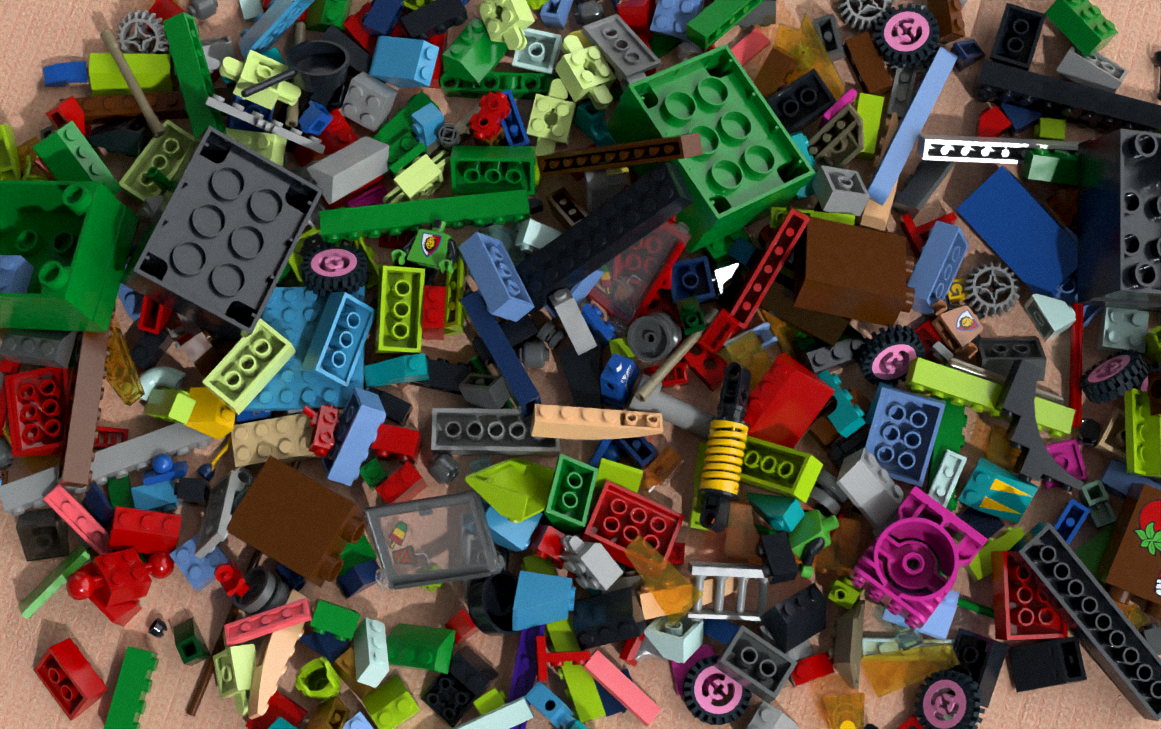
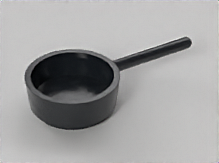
M328 40L301 42L292 47L287 54L288 70L243 89L241 95L245 98L289 78L299 88L308 92L325 93L333 91L340 87L347 79L349 53L340 44Z
M500 546V566L502 571L477 579L472 585L468 597V609L472 621L480 631L489 636L514 635L520 631L512 630L513 605L518 578L508 571L509 550Z

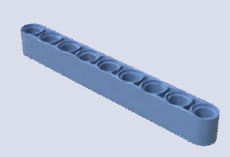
M941 46L934 53L867 187L869 199L881 206L888 199L957 60V55Z

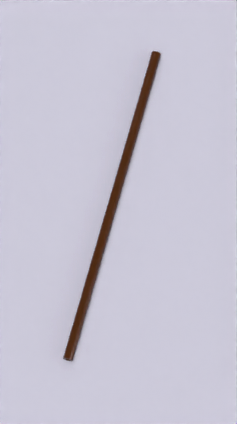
M301 461L292 462L290 467L298 470ZM255 549L245 574L258 566L263 553ZM234 603L230 608L224 625L234 622L239 608ZM222 627L186 714L194 717L215 669L213 656L220 653L225 645L223 639L224 627Z

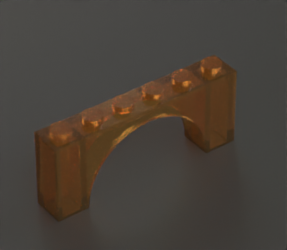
M731 501L724 555H728V559L741 560V557L750 558L749 562L762 563L761 558H758L756 554V545L761 535L753 521V504ZM838 517L839 527L830 536L831 544L823 548L815 556L812 567H814L816 572L827 573V569L836 570L837 575L849 576V572H851L856 564L861 520ZM793 553L798 566L802 561Z

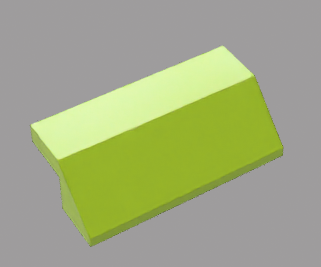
M90 53L89 77L93 97L132 94L111 53ZM123 54L143 93L175 91V79L172 77V57L170 54Z
M463 243L457 244L459 257L453 266L454 272L449 274L447 271L444 335L447 336L461 334L464 329V313L460 299L465 295L467 264L463 261L462 253L459 249V246Z
M1135 388L1131 391L1127 390L1124 394L1127 474L1137 477L1161 478V417L1150 415V400L1147 391H1140Z

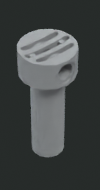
M642 375L635 392L650 376ZM663 382L657 385L653 393L644 402L639 401L635 394H633L626 411L662 413L663 420L708 440V434L711 433L709 432V420L711 417L717 416L660 391Z

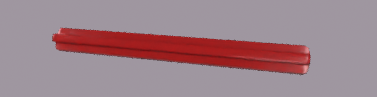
M1078 302L1071 304L1076 314V321L1070 328L1069 408L1075 410L1072 427H1080L1082 389L1079 382L1082 380L1084 305H1079Z

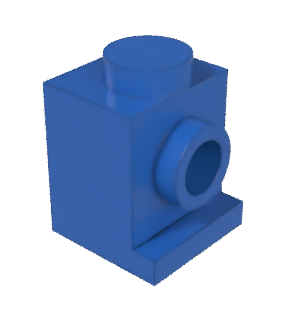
M310 100L308 102L309 108L303 112V115L298 120L299 127L308 135L311 133L319 136L332 121L333 116L322 104Z

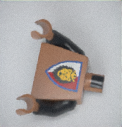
M939 299L931 304L937 312L935 314L938 316L931 324L954 355L960 351H965L970 359L978 352L981 340L979 333L984 329L980 322L985 319V315H983L981 310L972 312L967 305L960 307L958 305L946 304L942 299Z

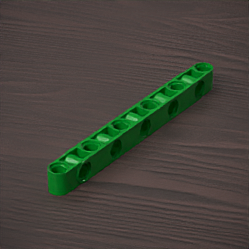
M490 72L480 86L445 73L440 78V85L443 94L448 97L481 99L484 95L488 96L489 92L495 94L496 91L502 92L511 89L514 99L535 100L536 94L548 96L551 82L554 79L561 78L558 73ZM614 81L612 85L617 88L609 90L613 97L612 101H621L620 97L623 94L621 85L615 84ZM448 82L454 83L452 87L445 86ZM488 83L495 84V86L492 88L486 87ZM528 84L536 85L533 89L526 87ZM568 94L567 100H573L570 94ZM586 98L581 101H589L590 98Z

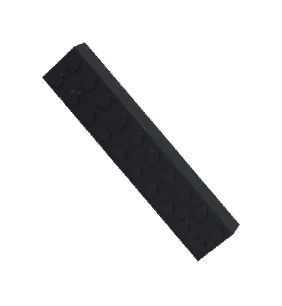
M987 60L983 61L976 75L971 98H975L979 102H991L998 107L1003 102L1042 113L1041 118L1048 117L1066 120L1065 123L1075 124L1083 129H1095L1101 134L1111 133L1120 128L1161 134V105Z
M666 161L661 162L517 265L515 269L535 306L527 314L533 315L551 302L548 296L566 287L568 289L572 288L691 205L694 201L678 166Z
M1038 522L1008 550V553L1142 717L1158 721L1161 718V658L1051 523Z

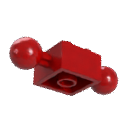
M135 547L94 557L89 571L90 575L84 572H77L71 575L67 580L66 590L71 598L80 601L88 599L94 590L98 589L106 607L147 596L152 583L149 575L157 579L167 578L174 570V560L166 552H155L148 558L146 563H143Z

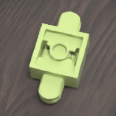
M484 0L477 5L491 41L504 42L509 50L521 51L526 47L527 40L523 30L535 22L526 0Z
M567 36L560 46L564 55L555 70L574 102L590 98L596 109H606L613 99L609 89L616 80L615 75L597 45L584 49L577 36Z
M250 50L244 63L231 57L224 58L219 72L221 76L237 82L233 94L242 97L241 91L282 73L288 70L289 67ZM282 81L249 97L242 98L272 110L277 100L291 106L295 105L301 95V89L289 82Z
M554 79L551 82L548 96L540 94L535 96L527 135L537 138L535 145V154L537 156L554 153L556 143L569 144L578 105L567 101L569 92L561 79Z
M443 150L432 159L427 154L415 158L410 167L406 170L402 169L396 174V178H394L396 188L385 195L382 202L389 204L426 200L445 185L442 172L451 165L449 153Z
M223 632L225 650L213 656L220 699L234 697L237 714H249L250 691L258 652L255 650L254 644L244 645V642L228 647Z

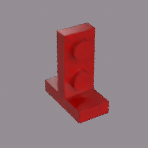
M951 212L916 227L910 214L907 213L901 216L898 223L917 259L920 257L921 248L925 245L923 240H928L929 231L934 227L936 221L954 225L957 217L954 212Z
M723 309L699 340V343L716 355L725 342L743 328L738 326L740 322Z
M535 636L538 681H548V662H550V666H564L563 661H572V665L585 664V660H591L589 650L546 653L545 636Z

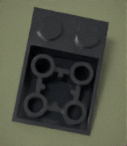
M135 116L97 126L85 134V138L92 148L101 147L105 148L108 152H121L129 157H137L151 141L153 134L146 123V119Z
M1077 636L1008 649L1016 692L1087 680Z
M466 645L457 651L450 660L448 674L440 673L421 697V700L453 728L473 706V702L480 698L499 673Z

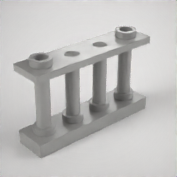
M688 561V571L695 577L693 609L684 611L690 620L754 621L757 624H764L760 616L766 612L769 581L763 575L761 564ZM707 576H715L717 579L714 609H702L704 579ZM728 577H736L738 579L736 610H723L725 582ZM750 578H758L760 581L757 611L744 610L747 581Z

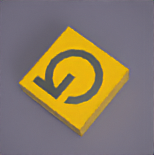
M965 278L953 280L947 294L949 302L965 300V296L969 294V291H963V288L967 286V284H964Z

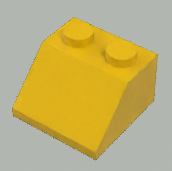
M192 387L188 389V393L191 394L189 398L196 400L187 425H183L218 440L233 430L235 412L212 394L206 387Z

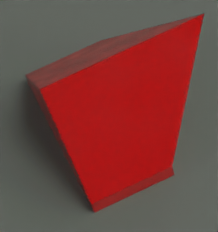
M627 0L617 4V14L634 32L645 34L646 38L652 41L653 33L650 31V27L656 10L655 0Z

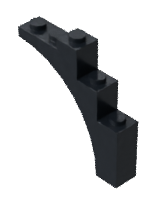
M1014 360L995 405V408L1001 410L1000 414L1012 418L1004 440L1010 442V447L1021 451L1012 472L1018 474L1019 479L1028 483L1031 480L1039 481L1041 479L1051 484L1053 481L1060 484L1059 488L1068 492L1081 490L1083 482L1071 476L1057 464L1048 452L1038 430L1034 400L1041 368L1024 360Z

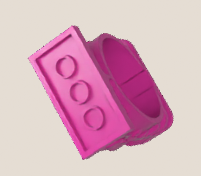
M915 486L896 512L897 521L886 527L876 537L853 567L849 576L851 577L850 582L859 589L863 587L869 592V597L876 602L881 601L887 605L886 609L895 616L899 614L905 619L904 623L910 628L915 629L917 627L921 629L956 581L959 567H967L988 539ZM922 513V516L925 518H918V516ZM890 536H893L899 541L903 539H917L928 544L935 551L939 559L940 571L947 577V579L937 572L936 557L933 551L927 545L912 540L898 543ZM953 538H954L956 541H959V542H960L957 547H956V544H955ZM878 555L887 560V573L897 586L908 591H917L924 588L930 595L924 592L908 594L894 588L885 576L883 561L878 559ZM907 561H914L917 564V569H909Z

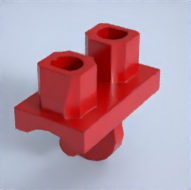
M230 559L227 563L220 564L215 568V578L230 597L234 593L242 597L249 590L250 587L245 583V578L233 560Z

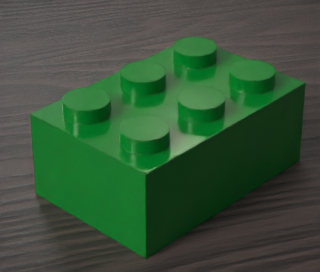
M1056 0L1044 13L1085 57L1102 50L1119 33L1115 29V25L1101 14V10L1097 6L1092 5L1088 0Z

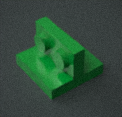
M407 132L389 146L387 169L393 181L396 178V174L400 170H406L410 167L415 158L427 154L426 146L422 142L419 143L410 132Z

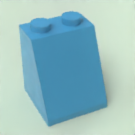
M378 36L369 75L400 89L430 87L439 47L424 40Z
M480 497L493 542L512 552L525 550L531 542L529 538L541 523L540 518L543 514L540 512L520 523H513L507 520L508 517L500 515L486 500ZM472 511L464 526L480 535Z
M520 571L513 605L512 630L518 631L568 619L569 611L574 610L576 587H572V578Z

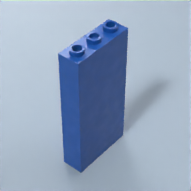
M1001 166L956 208L961 216L1034 294L1053 298L1058 293L1057 288L1062 284L1066 286L1074 279L1072 275L1078 270V242L1006 166Z

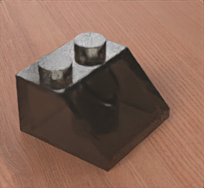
M52 508L25 511V513L19 515L16 530L26 561L63 557L70 554L68 523Z

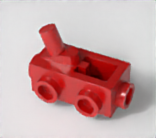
M496 91L495 94L489 92L488 96L484 95L479 103L480 111L478 114L474 113L470 119L469 124L471 125L470 128L473 136L482 141L484 139L491 141L493 136L496 137L501 129L500 124L503 118L506 119L510 113L511 107L507 96L499 91ZM487 120L488 123L482 126L483 121Z
M306 405L302 413L312 419L310 426L313 427L308 451L314 452L316 456L326 457L327 452L330 449L332 450L335 444L333 432L334 429H337L340 420L337 417L338 409L333 405H321L317 412H315Z

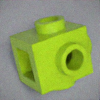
M842 574L838 579L834 578L828 587V590L831 591L828 598L836 606L845 607L850 610L857 604L864 588H857L850 582L851 577L849 575Z

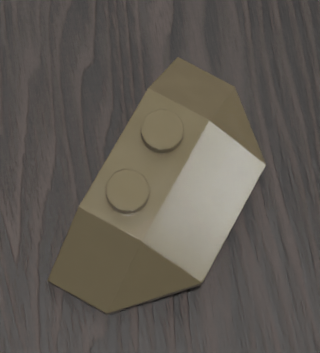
M850 103L808 141L809 146L807 149L809 155L812 154L815 160V166H813L815 172L819 171L821 165L842 169L865 148L863 119Z
M860 600L852 609L835 621V625L831 624L830 638H834L833 646L829 647L828 659L832 660L833 668L853 690L859 688L865 600Z

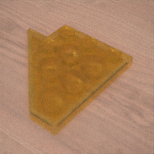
M804 14L800 29L780 23L772 48L778 46L798 58L796 61L798 66L792 75L789 74L785 80L787 86L815 68L836 101H838L843 95L845 85L809 14Z

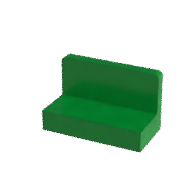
M365 534L356 544L353 545L348 542L340 555V558L344 560V564L338 577L340 578L353 566L377 559Z

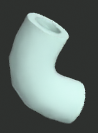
M167 366L152 367L139 375L133 383L129 394L147 402L152 389L163 386L178 391L185 380L186 374L176 368Z

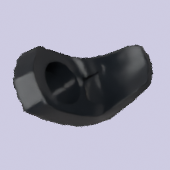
M1092 418L1082 419L1077 436L1078 445L1085 448L1095 447L1100 430L1099 422Z

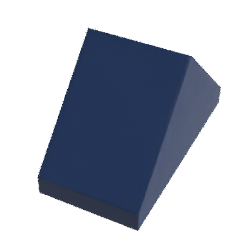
M975 39L955 42L950 50L951 53L958 56L954 65L959 72L986 55Z
M1003 102L999 107L1001 112L1012 123L1008 129L1012 137L1036 125L1042 115L1040 112Z
M376 559L353 566L338 579V582L345 596L349 599L385 579V576Z

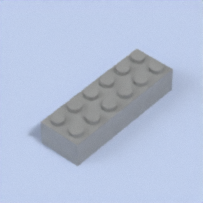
M432 408L431 451L433 455L448 453L449 455L558 456L560 454L561 438L531 436L532 415L523 419L518 409Z

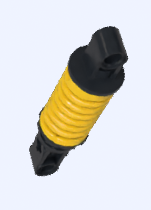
M732 362L725 368L724 381L720 393V404L717 405L718 415L717 417H711L709 420V432L711 433L708 434L709 441L706 444L708 449L705 450V465L702 468L701 482L697 490V494L704 497L699 519L702 527L715 533L722 532L727 526L730 501H738L737 489L739 484L737 482L740 481L738 474L742 471L739 466L743 464L741 458L744 457V452L742 450L746 447L743 442L747 440V431L750 429L749 423L744 421V415L747 414L746 404L749 397L751 372L737 362Z

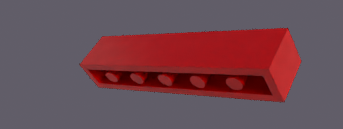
M789 205L727 309V312L740 322L738 326L746 329L810 220L807 215Z

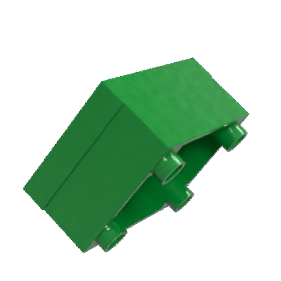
M727 44L627 85L620 97V103L605 126L616 144L699 132L703 151L702 155L666 161L678 166L694 201L676 216V223L692 235L685 246L689 253L771 215L772 207L786 208L798 191L806 186L816 173ZM661 162L631 166L640 178Z
M0 180V255H21L34 266L27 293L0 292V328L107 332L121 284L119 280L126 267L139 217L120 202L100 181Z

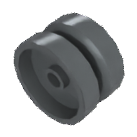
M655 311L636 319L630 325L627 334L628 345L637 358L646 362H655L672 354L680 345L682 339L681 328L678 321L672 315L663 311Z
M821 469L805 504L814 510H819L824 516H836L841 509L838 502L844 503L848 496L837 485V478Z
M257 566L243 576L246 580L245 583L250 587L249 590L242 597L235 593L233 594L234 605L249 616L285 605L289 595V588L285 582L265 567Z

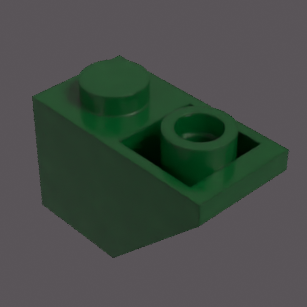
M696 295L676 301L685 335L706 329L704 315Z
M194 617L173 627L175 645L184 665L193 666L211 656Z

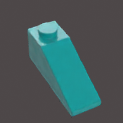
M425 353L401 356L364 366L366 388L429 380L428 362Z
M747 493L745 495L753 510L774 530L792 532L805 515L797 498Z

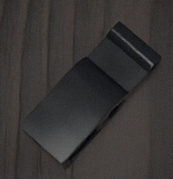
M364 383V390L378 394L386 413V419L404 427L414 409L412 404L374 387L366 388V383Z

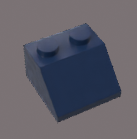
M707 256L675 262L672 267L671 294L674 305H677L676 301L695 295L700 305L714 302L716 295Z

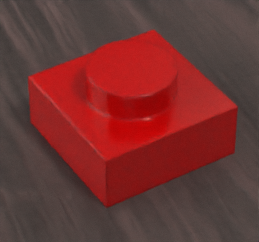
M674 543L666 564L684 565L685 543Z

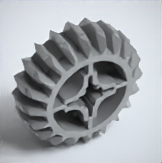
M838 0L840 4L838 11L841 12V18H846L844 21L845 25L851 23V29H854L856 26L859 27V32L862 31V28L870 32L871 27L875 30L876 25H879L878 20L880 17L884 19L883 14L886 11L889 14L891 13L890 8H892L893 1L878 0L880 8L874 0ZM850 3L853 4L852 7L856 8L857 14L852 10Z
M136 10L135 13H128V17H122L123 23H118L117 27L120 30L116 31L115 34L120 36V38L116 39V41L121 43L122 46L119 48L120 50H125L124 54H164L163 52L168 51L166 45L169 43L164 35L165 28L164 25L160 24L163 18L155 19L156 13L149 15L148 10L143 12ZM135 23V33L130 36L131 27ZM147 25H149L154 32L150 31ZM141 35H142V36L144 35L145 37H149V38H147V39H145V40H144V39L142 40L141 38H136V37H139V36H141ZM156 39L155 48L150 52L151 41ZM132 43L136 44L138 46V49H136Z
M992 261L987 266L981 263L979 268L973 267V272H969L967 274L968 279L964 280V284H967V286L963 288V291H969V294L965 296V300H971L968 305L970 308L975 306V311L982 310L985 316L989 312L990 317L994 318L996 313L1002 316L1004 311L1008 313L1011 310L1010 307L1016 305L1015 300H1018L1020 297L1017 294L1020 291V287L1016 286L1019 279H1012L1015 273L1007 272L1008 266L1001 269V263H997L994 267ZM987 276L986 283L976 286L977 279ZM996 277L1002 280L1003 283L998 282ZM989 286H990V287H993V289H995V292H994V293H992V292H990V290H988V287H989ZM1007 293L1006 300L996 304L997 296ZM979 296L985 297L987 302L983 301Z

